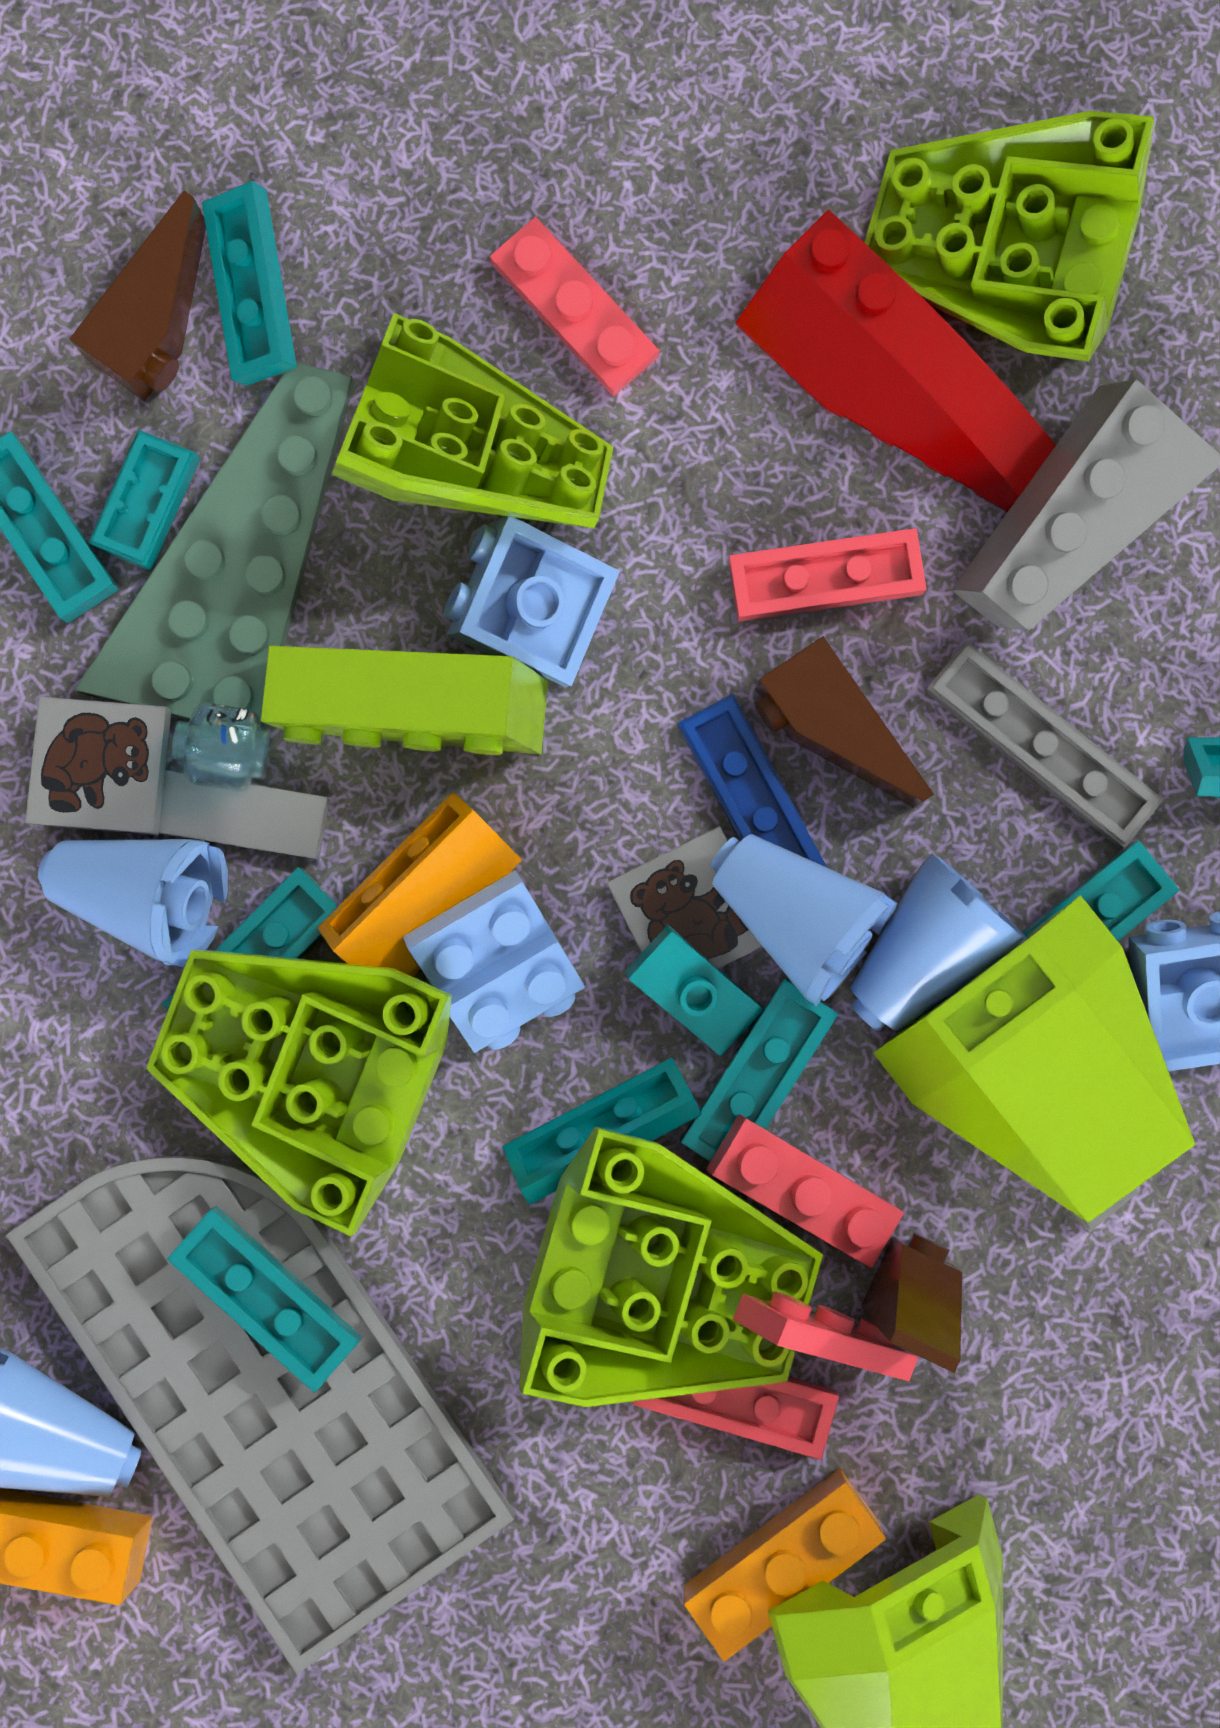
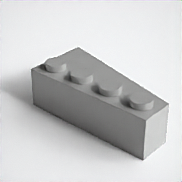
M1137 379L1100 385L951 590L996 626L1029 631L1220 466V454Z

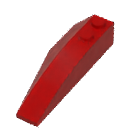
M829 209L783 254L735 323L823 408L840 418L843 416L870 431L871 435L891 447L894 445L924 462L928 468L944 477H951L975 491L979 497L1006 512L1009 511L1017 498L1022 494L1056 446L1009 388L969 344L919 293Z

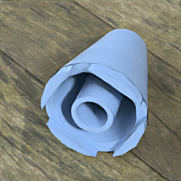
M749 834L741 841L735 837L730 838L717 852L710 865L717 872L712 882L714 888L804 998L814 1006H818L821 999L823 1001L828 999L854 970L867 953L864 949L873 935L868 930L871 929L877 935H880L897 905V902L881 891L753 834Z
M200 839L64 840L44 855L38 869L39 883L42 885L44 896L48 901L160 963L182 968L185 967L191 950H207L213 941L219 926H206L212 899L214 897L225 903L228 893V868L224 853L218 847L210 846V843Z
M931 853L922 862L851 984L850 989L857 997L851 1004V1007L876 1031H880L885 1025L895 1031H899L949 998L1027 939V937L1001 911L998 912L983 898V895L940 857H936Z
M0 1349V1488L109 1497L115 1485L127 1488L142 1452V1448L131 1445L135 1431L15 1354Z

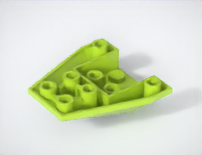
M1090 110L890 150L864 243L919 293L929 305L1025 353L1089 362L1109 329L1139 220L1153 136L1154 116Z
M393 313L331 475L394 501L595 528L600 517L613 446L454 339L437 332L430 324L418 319H407Z
M1081 895L1028 934L1027 939L928 1014L918 1017L873 1051V1054L913 1105L1087 1223L1098 1217L1196 1145L1124 950Z
M194 949L190 951L146 1069L294 1210L352 1237L359 1230L401 1160L447 1046L452 995L394 968Z
M595 1127L560 1177L523 1303L519 1390L525 1395L582 1407H592L787 1382L796 1351L775 1345L734 1321L733 1317L742 1294L770 1302L775 1291L809 1305L823 1254L659 1143Z
M978 1494L929 1521L936 1551L857 1596L853 1597L833 1585L821 1581L768 1611L785 1676L821 1728H1003V1555L987 1497Z

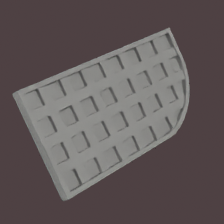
M160 1156L135 1160L106 1169L87 1178L6 1234L296 1674L313 1664L515 1519V1510L321 1223L294 1210L254 1171L233 1163L195 1156ZM218 1206L363 1337L315 1393L167 1260L211 1208Z

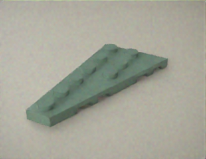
M296 363L297 368L284 372L75 688V691L118 703L164 706L171 710V716L220 728L226 726L228 730L230 727H234L236 732L261 737L264 723L261 722L269 645L285 646L354 386L352 376ZM219 705H226V706H230V707H229V708H227V707H221V706H219ZM244 708L249 710L248 716L244 721H235V723L231 721V718L234 719L236 717L233 715L237 714V709ZM213 709V713L209 719L210 723H208L207 715L210 712V710ZM221 712L225 713L227 717L220 719L215 714Z

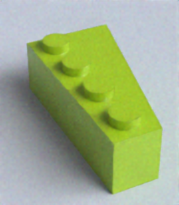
M269 645L261 722L284 730L283 740L302 744H321L322 735L343 736V744L367 748L381 747V740L402 742V747L420 751H441V746L462 747L464 751L485 755H501L503 751L541 755L548 680L513 656Z

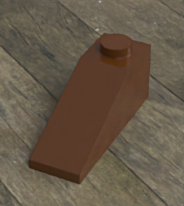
M186 191L180 194L69 338L87 361L144 402L154 390L161 392L174 380L179 369L177 359L182 354L206 230L204 216L195 198Z
M824 636L759 679L755 689L760 698L754 702V705L765 724L773 733L783 728L791 741L913 808L934 795Z
M913 1233L909 1243L893 1236L861 1307L890 1343L955 1373L961 1360L962 1272L951 1263L945 1261L950 1250L916 1233Z

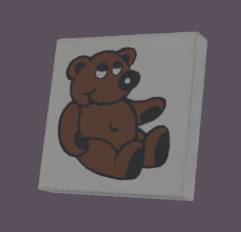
M39 697L25 823L33 826L159 836L171 710L164 706Z
M720 826L607 882V886L641 953L667 925L673 928L718 968L763 947L712 885L717 872L710 865L717 852L727 842Z

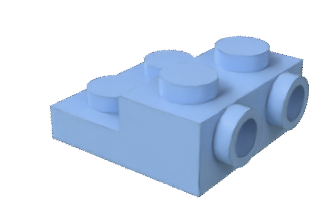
M505 516L497 519L492 527L486 524L482 525L468 553V559L477 563L469 583L465 585L459 582L452 590L445 605L443 616L452 620L446 635L487 655L513 656L539 675L563 687L572 686L620 571L515 517Z
M516 870L403 936L409 952L431 985L452 995L450 1018L474 1053L486 1046L496 1050L510 1045L518 1037L521 1025L540 1014L553 1017L564 1013L574 1003L575 993L585 988L570 959Z
M1220 911L1209 916L1210 925L1186 928V924L1181 921L1158 920L1146 925V934L1128 937L1130 969L1168 1071L1220 1064Z

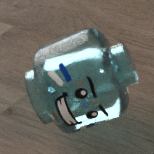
M202 703L193 711L190 722H177L172 744V759L184 760L185 777L194 785L237 792L243 791L248 788L253 778L262 779L264 776L269 749L270 729L261 728L258 715L250 709Z

